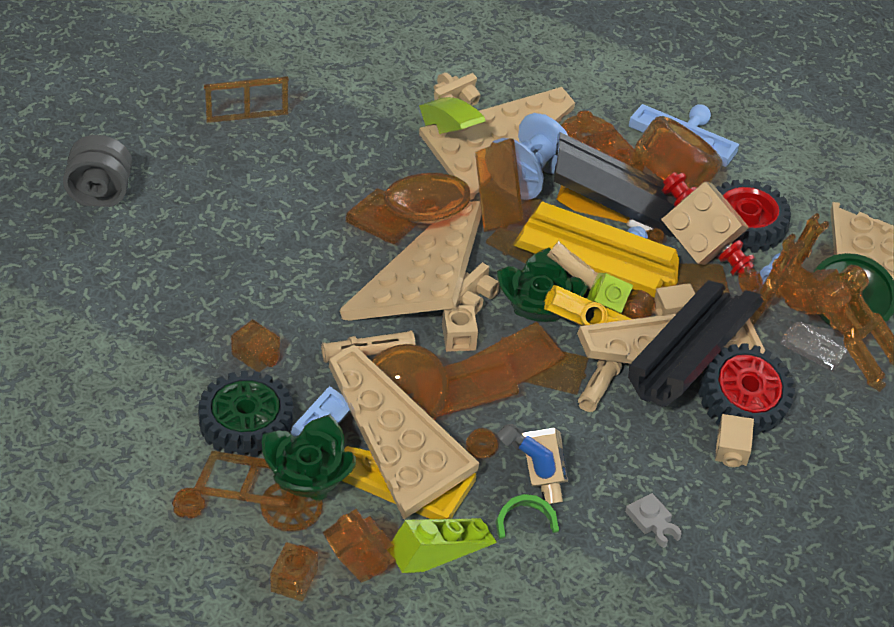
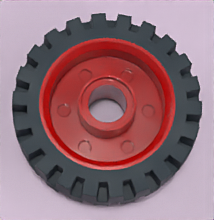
M743 179L742 184H740L739 180H732L731 185L725 182L722 183V187L719 185L716 187L749 227L732 242L733 244L741 240L743 242L742 252H746L747 248H750L751 253H758L759 248L762 252L768 251L769 247L773 249L777 247L778 242L781 243L784 240L789 227L791 212L787 199L784 196L780 197L781 193L778 190L771 192V186L766 184L764 187H761V182L755 181L753 185L750 184V180Z

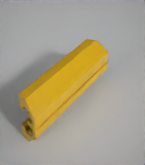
M543 201L535 209L513 243L518 248L537 253L548 247L552 249L560 241L595 272L614 276L632 284L633 290L655 297L656 288L676 286L678 282L679 257L676 249Z

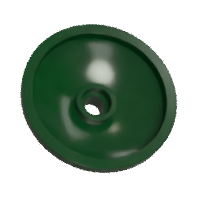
M852 253L837 254L822 261L814 270L809 282L810 301L817 314L831 326L850 333H866L884 326L894 314V280L889 272L873 259ZM845 301L851 302L852 305L847 304Z

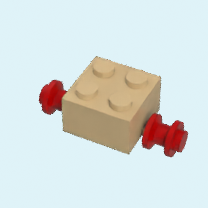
M674 172L663 181L665 186L662 192L665 195L671 193L676 198L674 202L675 208L661 220L698 264L706 265L723 251L718 259L720 262L728 261L732 266L730 274L733 277L737 274L740 277L748 274L755 267L752 263L756 258L753 255L746 256L742 252L743 242L741 240L732 244L735 239L749 228L748 225L712 183L705 181L698 188H689L685 183L687 179L685 173L678 175L677 172Z

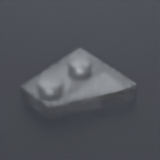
M796 322L783 334L780 344L789 348L792 352L817 363L818 366L833 372L857 347L861 337L852 334L850 340L833 336L834 330L818 328L810 324Z

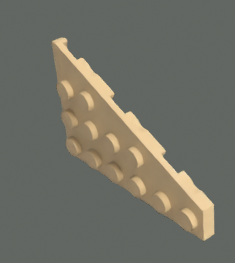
M465 200L451 205L341 308L340 314L342 319L349 321L455 308L483 212L481 202Z

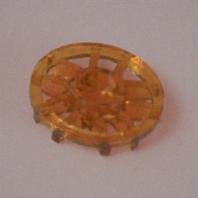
M275 483L264 492L261 498V513L271 527L273 526L281 531L306 530L319 519L322 513L323 502L322 500L305 502V499L308 497L296 496L290 492L286 493L285 490ZM280 489L282 496L271 494ZM269 500L278 502V505H266ZM317 506L315 513L308 509ZM267 511H272L276 513L273 517H271ZM305 514L310 519L304 521L300 515ZM282 515L287 517L284 523L277 521ZM294 518L299 524H290V522Z

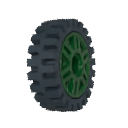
M241 371L240 377H237L235 372L228 373V380L223 376L217 378L216 384L211 382L207 386V391L204 390L201 394L198 407L200 432L202 437L205 436V441L208 445L213 444L214 450L220 452L224 449V455L231 457L234 452H237V458H245V453L250 452L251 458L258 457V451L262 452L263 434L278 430L291 433L293 426L292 397L289 396L288 389L286 387L283 388L282 383L278 379L273 382V377L268 374L262 379L261 372L254 371L252 376H248V371Z

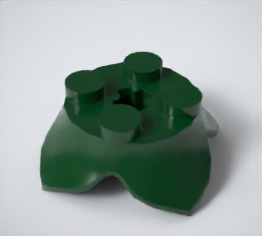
M550 247L533 254L521 271L513 266L504 267L497 271L500 288L511 301L514 313L520 317L540 322H556L561 316L544 309V300L553 285H557L582 297L588 289V285L582 279L577 277L567 278L566 270L547 256L551 250Z
M331 414L312 420L304 426L298 436H293L287 431L280 430L262 435L263 456L267 465L274 473V481L281 489L296 496L310 497L316 501L323 500L327 497L328 492L332 491L356 466L355 455L352 452L344 451L342 429Z

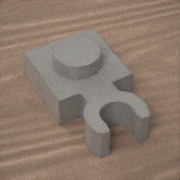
M653 493L626 506V514L644 534L651 531L656 534L655 540L659 546L663 548L667 546L668 539L664 534H670L675 540H680L682 534L680 528L675 524L668 523L671 521L672 514Z

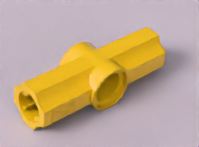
M553 285L544 300L545 310L575 322L579 326L632 319L604 307L601 303L588 300L557 285ZM592 307L594 317L591 321L587 322L585 315L587 310Z

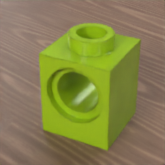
M598 273L587 299L622 313L633 285L607 273Z

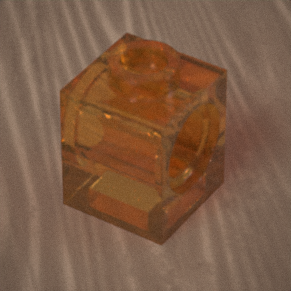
M252 319L231 335L232 355L256 372H261L267 366L273 367L280 358V337Z
M286 542L270 573L271 592L303 602L318 571V552L306 546H297Z

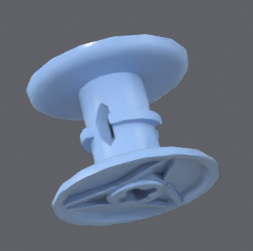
M532 113L525 116L519 124V142L515 139L500 138L493 141L488 147L487 162L495 181L503 189L520 199L530 200L536 198L543 188L544 176L542 171L554 174L557 163V155H555L557 136L559 132L568 135L565 129L556 120L545 114Z

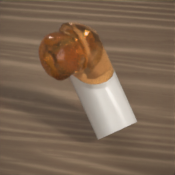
M631 218L627 223L628 227L641 226L647 232L648 239L662 244L665 238L664 232L659 228L653 229Z

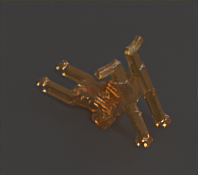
M815 213L807 220L806 226L797 242L794 243V239H796L795 234L789 235L783 241V250L778 259L774 260L772 270L760 290L764 302L750 317V320L754 326L763 312L769 308L772 300L781 296L789 304L804 309L807 315L810 313L825 314L830 320L831 327L839 330L844 336V346L866 377L867 384L880 392L886 386L885 382H881L885 377V373H883L862 339L871 332L888 357L890 364L894 366V335L882 316L873 313L863 299L862 292L868 286L869 278L862 268L857 265H849L841 273L837 269H822L821 271L816 270L813 273L802 267L806 258L810 257L812 248L819 235L829 226L828 221L819 224L818 219L820 216L818 213Z

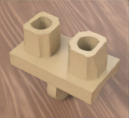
M446 72L439 74L437 77L438 84L434 85V100L453 97L462 99L471 106L478 104L481 94L475 87L477 77L473 73L460 79L457 76L451 77Z
M482 262L470 274L465 272L456 306L474 305L476 315L483 306V298L478 296L479 294L489 299H493L498 294L499 282L489 276L490 266Z

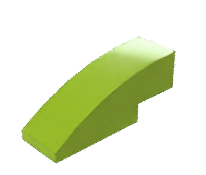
M444 97L419 105L425 126L436 124L439 134L461 130L486 122L484 115L476 108L458 98Z

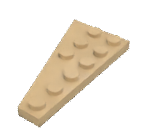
M676 314L580 326L577 335L587 358L631 364ZM750 318L725 345L727 349L732 344H737L739 348L742 343L749 344V350L754 345L761 347L760 353L763 354L765 352Z
M354 344L329 359V368L403 519H406L478 471L479 462Z

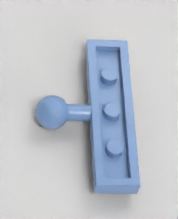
M644 104L630 117L629 127L724 167L730 163L738 152V143L698 127L708 123L711 117L709 108L702 104L691 108L688 122Z

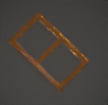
M289 77L205 84L207 123L288 115ZM282 84V110L250 113V87ZM243 87V114L212 117V90Z
M211 451L201 475L193 488V493L285 508L291 507L295 496L288 491L284 499L248 494L259 468L270 469L265 459ZM216 459L251 466L240 492L204 487Z

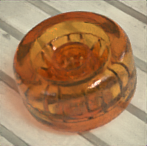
M658 116L653 119L635 145L636 156L654 174L665 180L674 172H677L678 175L685 173L687 175L685 183L689 188H698L705 181L711 183L720 171L723 163L720 154L708 142L686 126L665 116Z

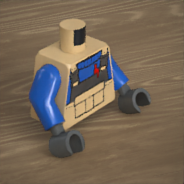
M514 424L505 425L499 430L497 436L506 446L512 444L516 450L520 449L526 453L532 486L541 487L542 498L549 504L563 502L560 483L568 482L560 431L556 428L525 433L524 430L517 428Z

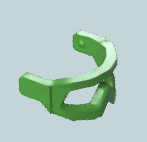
M523 494L511 498L502 507L495 521L499 539L505 538L503 521L506 513L522 505L542 512L550 520L552 532L559 531L556 511L553 510L547 501L536 495Z

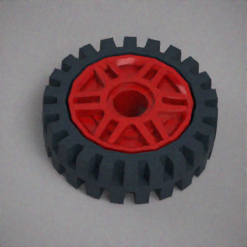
M742 343L739 348L737 344H732L728 349L724 347L705 368L699 381V386H701L699 397H703L701 401L703 408L710 407L707 415L710 418L718 417L715 422L718 426L722 414L754 419V436L758 435L761 431L764 434L772 428L774 429L786 416L794 401L792 398L795 395V388H791L794 381L792 377H787L790 371L786 366L779 367L782 361L778 357L774 360L770 359L772 352L766 349L762 354L760 353V346L754 345L749 350V344Z

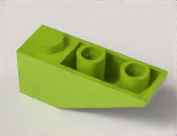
M481 518L405 520L387 549L402 573L425 572L493 545L497 541Z

